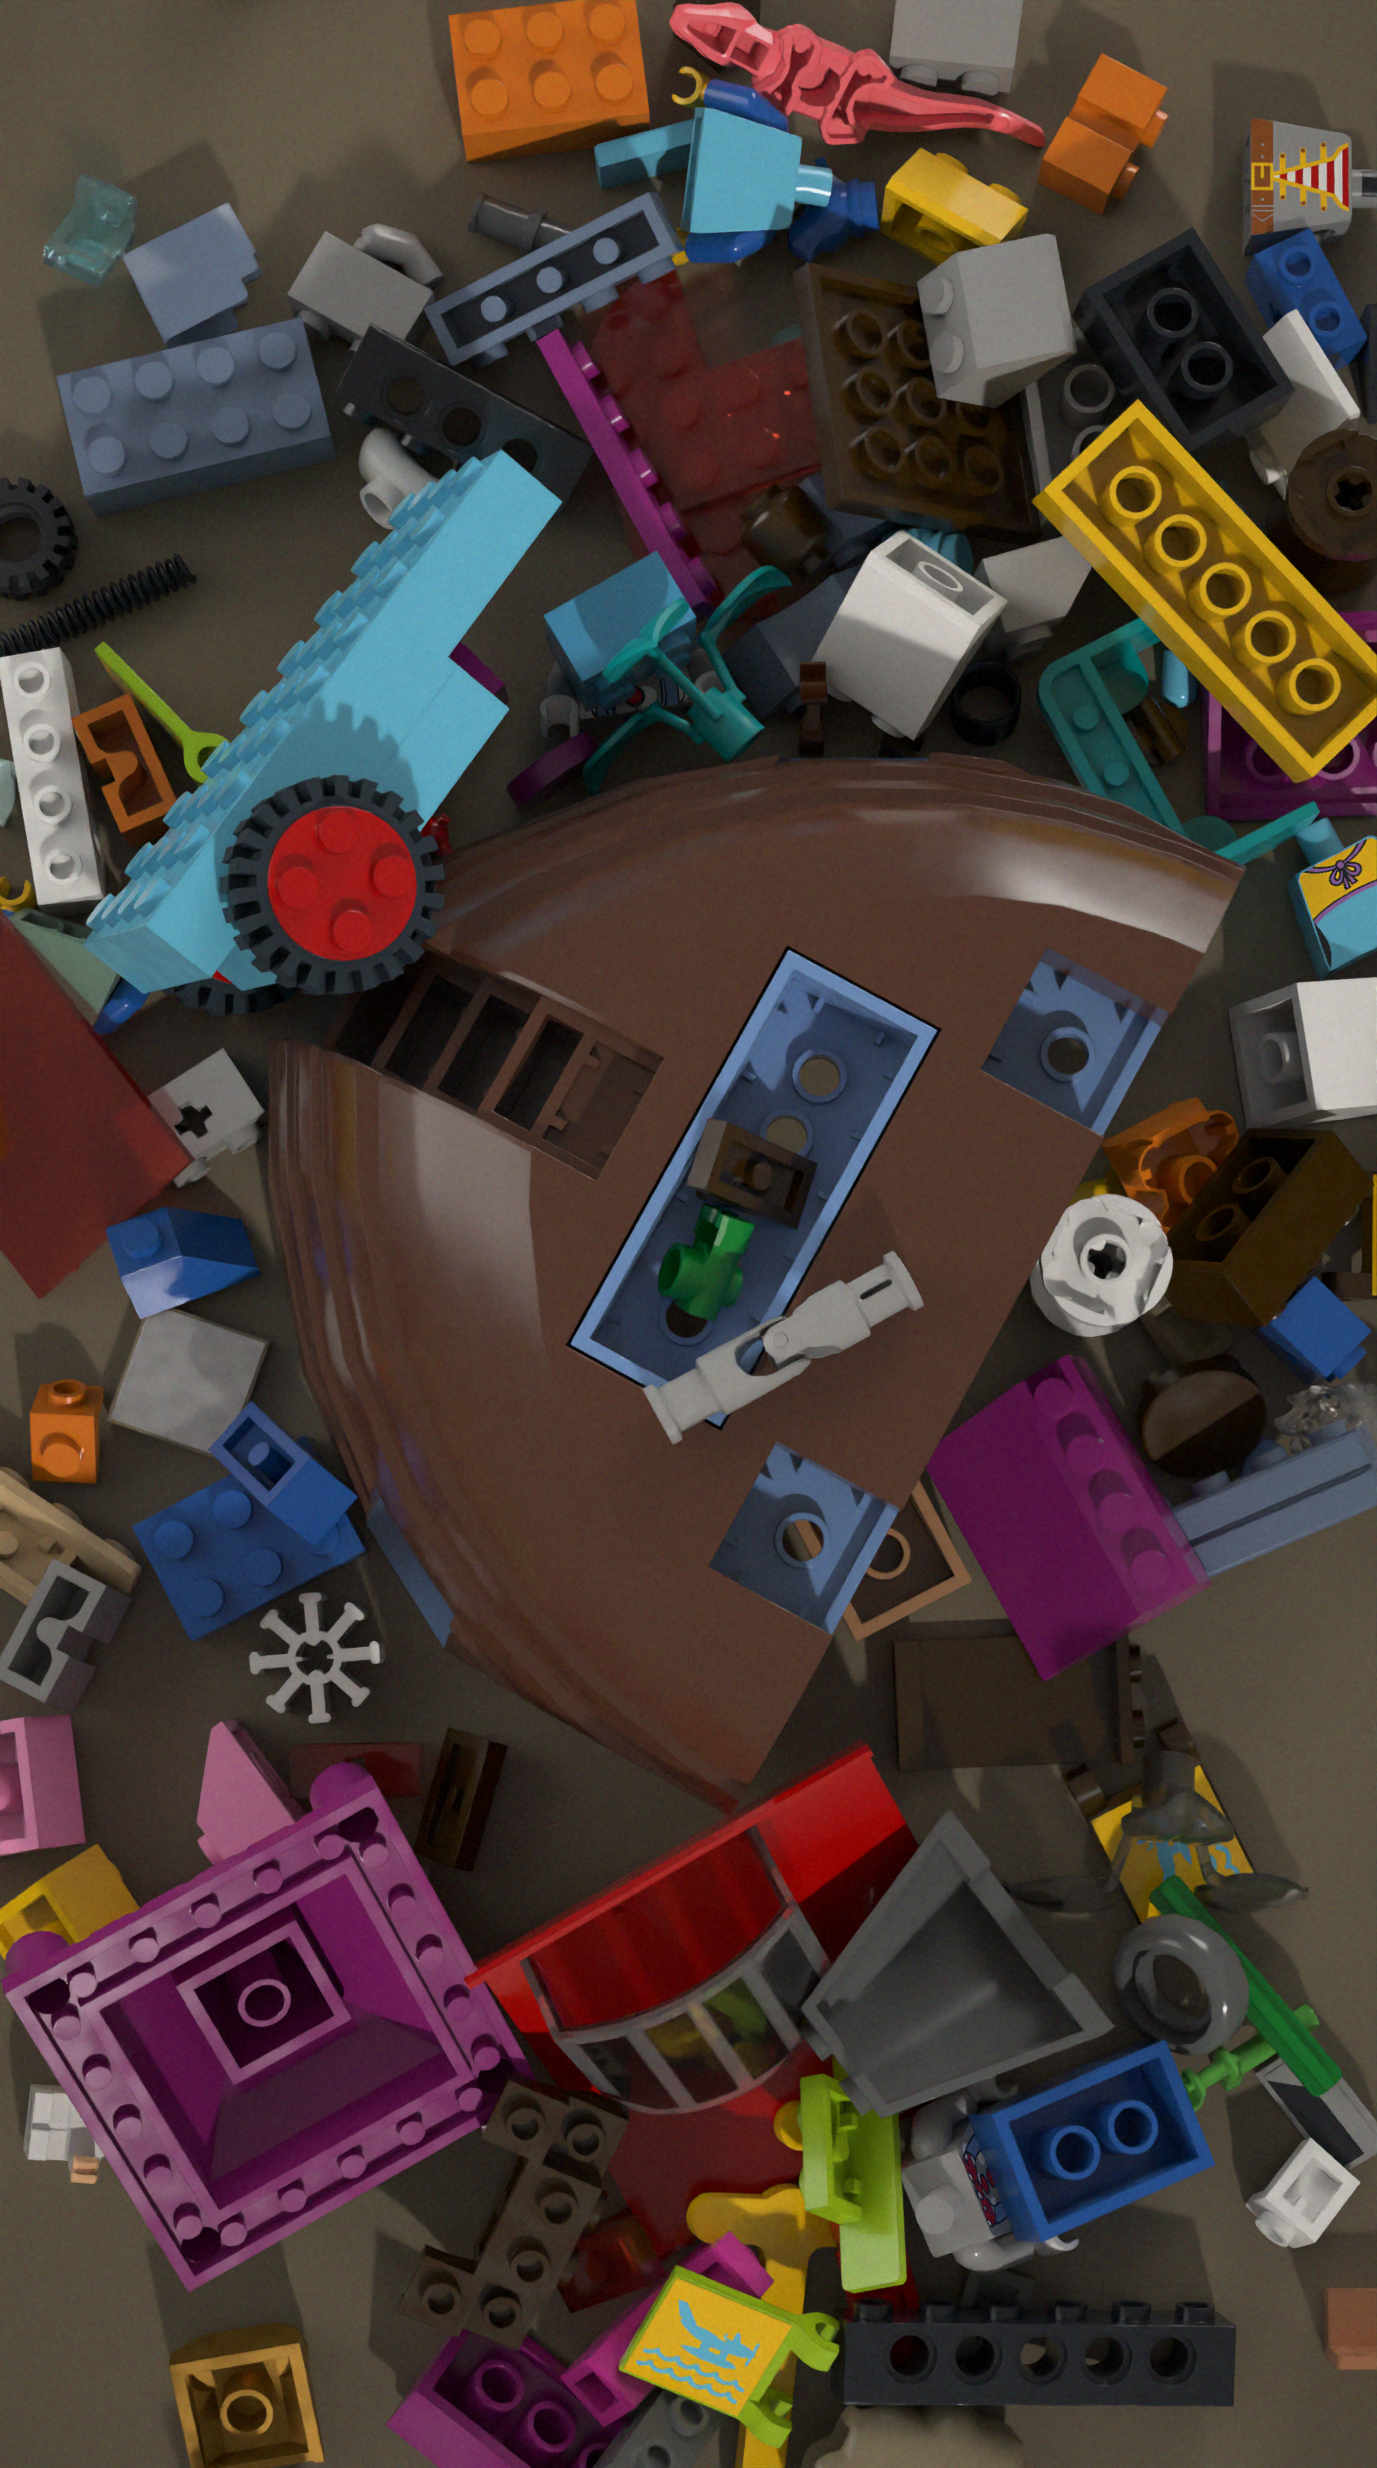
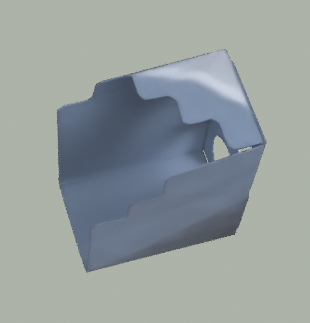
M228 202L122 255L166 349L224 336L237 330L239 323L233 311L248 301V292L245 288L246 283L260 277L262 269L254 256L255 252L258 256L259 254Z

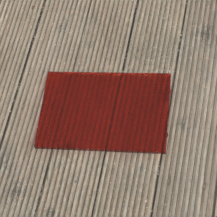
M0 909V1250L37 1298L42 1299L72 1272H76L80 1265L108 1240L105 1228L131 1219L155 1196L160 1195L163 1189L185 1170L195 1158Z

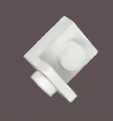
M1312 2138L1301 2141L1265 2190L1253 2194L1245 2205L1258 2217L1255 2224L1268 2239L1282 2247L1289 2245L1292 2248H1298L1317 2241L1360 2184V2181Z

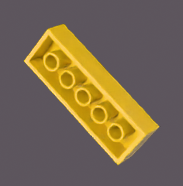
M1139 399L1124 411L1031 501L1295 784L1313 778L1377 716V655Z

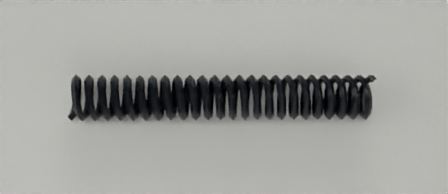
M174 553L173 560L175 565L168 557L164 559L165 568L161 562L156 561V572L151 566L147 565L146 573L148 578L139 569L137 571L138 581L130 573L127 578L129 585L125 579L120 578L118 583L121 591L114 582H111L109 585L111 594L106 587L101 586L102 598L97 591L92 590L91 596L94 604L88 595L83 594L82 601L85 609L76 598L73 601L75 611L69 603L65 602L64 609L67 617L62 609L56 606L55 614L58 622L50 611L46 612L49 626L44 618L38 615L36 620L40 631L31 619L27 623L31 635L24 624L20 623L18 626L22 639L16 629L10 627L9 633L13 644L8 635L1 631L0 637L4 648L0 643V658L40 651L42 647L45 650L51 649V643L59 647L61 640L69 642V634L77 639L79 635L78 630L83 634H87L88 627L96 630V621L99 625L105 626L106 618L114 622L115 614L121 618L124 616V610L132 614L133 605L141 610L142 601L149 606L151 604V597L159 601L160 592L163 596L168 597L169 588L172 592L177 593L179 589L178 584L184 589L188 586L187 580L195 585L197 582L196 575H192L181 556Z

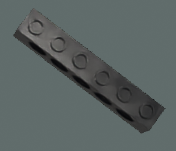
M857 2298L853 2300V2308H834L833 2318L840 2322V2329L832 2341L839 2345V2353L831 2365L830 2388L843 2405L1233 2407L1236 2325L1218 2311H1215L1214 2304L1202 2301L1176 2302L1175 2311H1151V2304L1136 2300L1113 2301L1112 2310H1087V2304L1084 2302L1057 2299L1048 2301L1047 2310H1023V2303L1010 2299L983 2301V2309H958V2302L942 2298L921 2299L918 2301V2308H893V2302L887 2299ZM904 2336H917L918 2346L912 2358L903 2363H892L890 2361V2352L894 2343ZM980 2336L982 2338V2349L979 2355L969 2363H956V2350L959 2344L968 2337ZM1034 2337H1045L1046 2350L1043 2356L1034 2363L1022 2364L1021 2351L1024 2345ZM1109 2337L1110 2349L1107 2356L1097 2364H1086L1085 2356L1089 2345L1098 2338ZM1173 2338L1174 2346L1171 2356L1161 2364L1151 2365L1150 2353L1153 2346L1161 2339Z

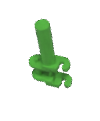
M1307 2004L1293 2011L1309 2032L1319 2026L1316 2014ZM1260 2033L1230 2052L1224 2047H1219L1215 2050L1211 2060L1212 2064L1198 2073H1195L1191 2068H1186L1182 2071L1180 2077L1195 2114L1202 2107L1206 2097V2088L1218 2081L1227 2092L1231 2089L1234 2090L1240 2086L1243 2074L1276 2054Z

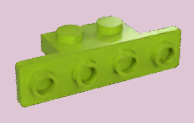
M832 2054L833 2078L825 2074L800 2078L801 2102L797 2108V2122L802 2134L803 2168L799 2176V2186L805 2201V2211L839 2224L841 2277L844 2290L857 2293L902 2285L906 2282L907 2273L899 2112L881 2119L872 2108L862 2116L838 2084L848 2074Z

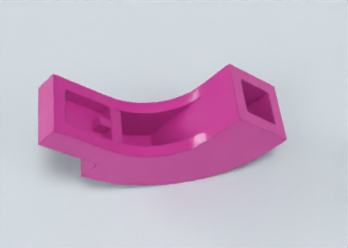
M728 2231L711 2244L703 2242L669 2269L625 2309L560 2377L603 2427L608 2426L636 2408L655 2386L620 2371L619 2361L676 2265L757 2299L761 2298L774 2283L773 2278L759 2264V2260L754 2252L742 2244L731 2231Z

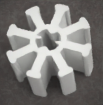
M320 1592L303 1593L299 1596V1601L304 1603L305 1633H302L284 1618L285 1612L282 1609L270 1610L261 1620V1628L271 1629L290 1645L288 1654L266 1656L265 1652L257 1651L252 1652L249 1656L252 1674H263L268 1668L289 1667L292 1672L291 1677L280 1690L266 1698V1703L278 1713L291 1711V1702L306 1684L310 1685L313 1714L309 1715L308 1721L311 1724L327 1723L337 1718V1714L331 1709L330 1682H334L352 1698L351 1703L355 1707L366 1704L375 1693L373 1686L365 1687L345 1670L348 1661L371 1660L373 1664L385 1661V1648L382 1641H373L369 1647L346 1648L343 1642L359 1621H365L369 1618V1613L357 1603H346L344 1605V1614L329 1631H325L323 1602L327 1600V1595ZM327 1642L332 1648L333 1654H329L326 1657L334 1659L330 1671L315 1669L309 1673L303 1665V1661L310 1659L309 1657L302 1656L304 1648L307 1644L321 1646Z

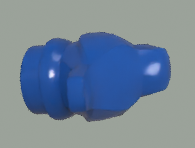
M825 157L814 159L815 166L829 168ZM832 174V189L828 205L826 207L806 205L802 216L791 225L787 233V246L791 254L798 259H803L805 263H812L813 259L822 251L834 252L841 249L850 236L861 239L865 238V233L880 232L875 181L859 182V178H854L844 183Z

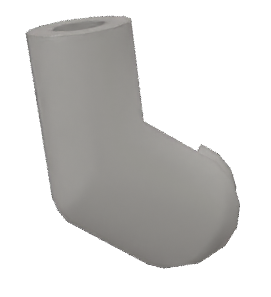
M377 223L364 228L361 232L362 237L358 238L354 243V248L381 263L385 260L399 264L408 278L431 291L440 286L445 279L421 240L411 232Z

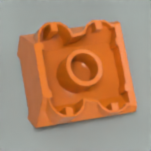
M1198 1097L1167 1104L1168 1107L1102 1141V1148L1128 1197L1147 1207L1156 1216L1162 1225L1160 1228L1165 1235L1238 1143L1239 1133L1233 1117L1225 1111L1206 1110Z

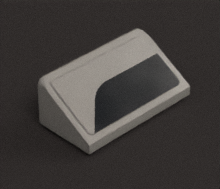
M1275 2055L1254 2072L1255 2076L1304 2139L1312 2138L1347 2171L1377 2154V2121L1342 2077L1325 2094L1314 2097L1306 2090L1278 2055Z

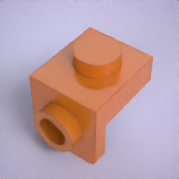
M63 1379L51 1384L45 1383L40 1385L30 1411L32 1481L97 1483L100 1474L99 1413L104 1401V1388L102 1386L85 1385L83 1382L74 1379Z

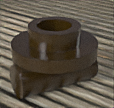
M1152 696L1132 709L1133 714L1127 726L1149 766L1168 765L1187 750L1186 746L1189 738L1188 725L1183 715L1176 708L1165 703H1157Z

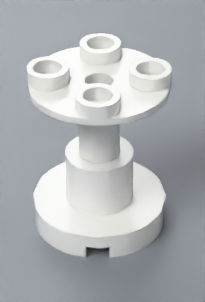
M1104 1194L1078 1201L1064 1211L1029 1276L1031 1299L1040 1308L1046 1319L1065 1332L1082 1337L1115 1334L1153 1308L1168 1287L1173 1269V1257L1171 1247L1168 1246L1167 1237L1160 1228L1162 1225L1147 1207L1124 1196ZM1090 1261L1097 1262L1102 1266L1104 1271L1103 1279L1093 1274L1095 1265Z

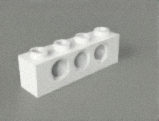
M60 647L1 657L0 680L38 906L46 914L58 918L93 912L98 904L110 894L88 759L71 721V718L80 715L72 665Z

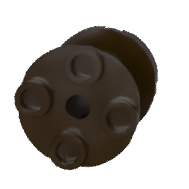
M1345 428L1331 431L1312 441L1300 454L1287 479L1285 500L1283 501L1279 495L1266 520V537L1321 596L1324 594L1341 595L1352 592L1365 585L1377 574V439L1370 435L1358 434L1360 430Z

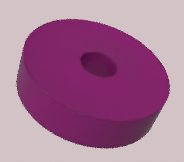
M589 732L578 734L552 749L527 767L508 784L505 790L520 811L528 810L550 798L580 777L585 764L598 745Z

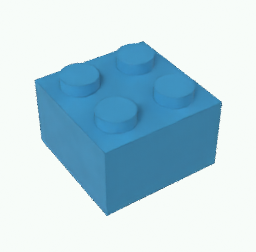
M657 551L543 615L548 648L586 713L599 705L606 711L624 703L636 693L635 684L655 673L659 679L668 677L647 654L619 681L610 683L602 674L611 658L627 642L638 637L640 629L650 618L673 601L684 598ZM690 606L683 618L658 642L657 646L679 670L692 660L689 654L696 650V616Z

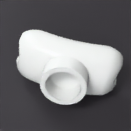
M379 427L374 429L365 438L360 450L358 467L361 476L367 482V485L360 491V498L368 514L378 524L387 529H394L388 523V519L401 501L411 492L417 496L430 481L437 484L440 479L432 476L406 452L404 445L397 441L399 435L396 432Z

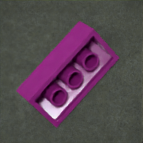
M463 2328L459 2337L449 2335L417 2377L385 2425L439 2468H593L629 2419V2416L625 2414L608 2426L603 2427L560 2379L568 2368L527 2335L519 2351Z

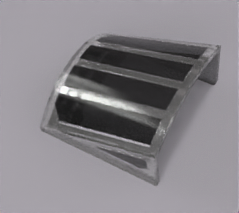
M756 1825L743 1832L782 1907L766 1927L742 1951L717 1971L687 1990L661 2003L632 2014L606 2021L578 2025L533 1954L519 1961L555 2043L603 2096L627 2105L629 2112L668 2115L689 2113L717 2106L751 2091L770 2079L789 2064L808 2044L799 2031V2028L808 2022L801 2007L833 1963Z

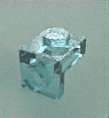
M82 174L75 184L74 207L45 244L43 263L100 289L121 260L122 255L127 252L134 242L137 199L113 185L104 183L87 174Z

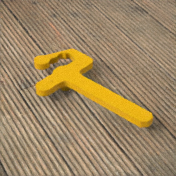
M793 2100L785 2103L777 2111L774 2118V2131L782 2143L794 2150L803 2151L802 2134L797 2122V2108L801 2101ZM795 2184L775 2185L762 2194L703 2193L690 2203L686 2213V2222L689 2230L706 2243L711 2244L728 2231H731L742 2244L756 2245L759 2252V2264L774 2280V2283L759 2299L797 2315L803 2313L808 2261L811 2254L821 2247H837L831 2234L829 2220L805 2211V2201L802 2197L800 2186ZM792 2350L788 2353L768 2388L781 2390L793 2398L798 2356ZM792 2407L785 2417L787 2420H791ZM740 2422L735 2468H785L789 2435L781 2448L772 2447L758 2440Z

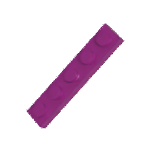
M557 328L536 341L648 551L650 554L655 551L658 552L695 614L697 625L711 617L716 610L709 594L717 590V586L701 558L697 556L690 560L679 541L688 535L687 530L669 501L660 506L650 487L659 481L642 449L639 447L631 452L621 432L630 426L615 398L611 394L602 398L592 378L601 372L589 349L582 340L573 344Z

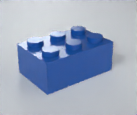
M304 1435L297 1439L302 1446L327 1467L313 1438ZM233 1474L132 1526L191 1642H201L372 1552L349 1508L344 1512L339 1522L330 1528L322 1539L313 1546L268 1510Z
M1166 2039L1137 2041L967 2115L1016 2241L1042 2243L1215 2165Z

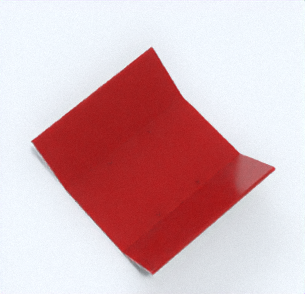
M860 1739L475 1962L464 1977L465 1983L470 1990L486 1981L559 2088L594 2091L628 2106L629 2123L607 2168L660 2262L699 2239L689 2230L686 2222L687 2209L697 2196L707 2192L762 2194L775 2185L794 2184L799 2181L800 2172L803 2168V2151L794 2150L777 2138L774 2131V2118L777 2111L785 2103L793 2100L801 2101L800 2078L818 2074H825L833 2078L832 2054L821 2061L799 2031V2028L808 2022L801 2007L919 1848L870 1758L874 1756L869 1746ZM932 2100L900 2111L899 2122L917 2112Z

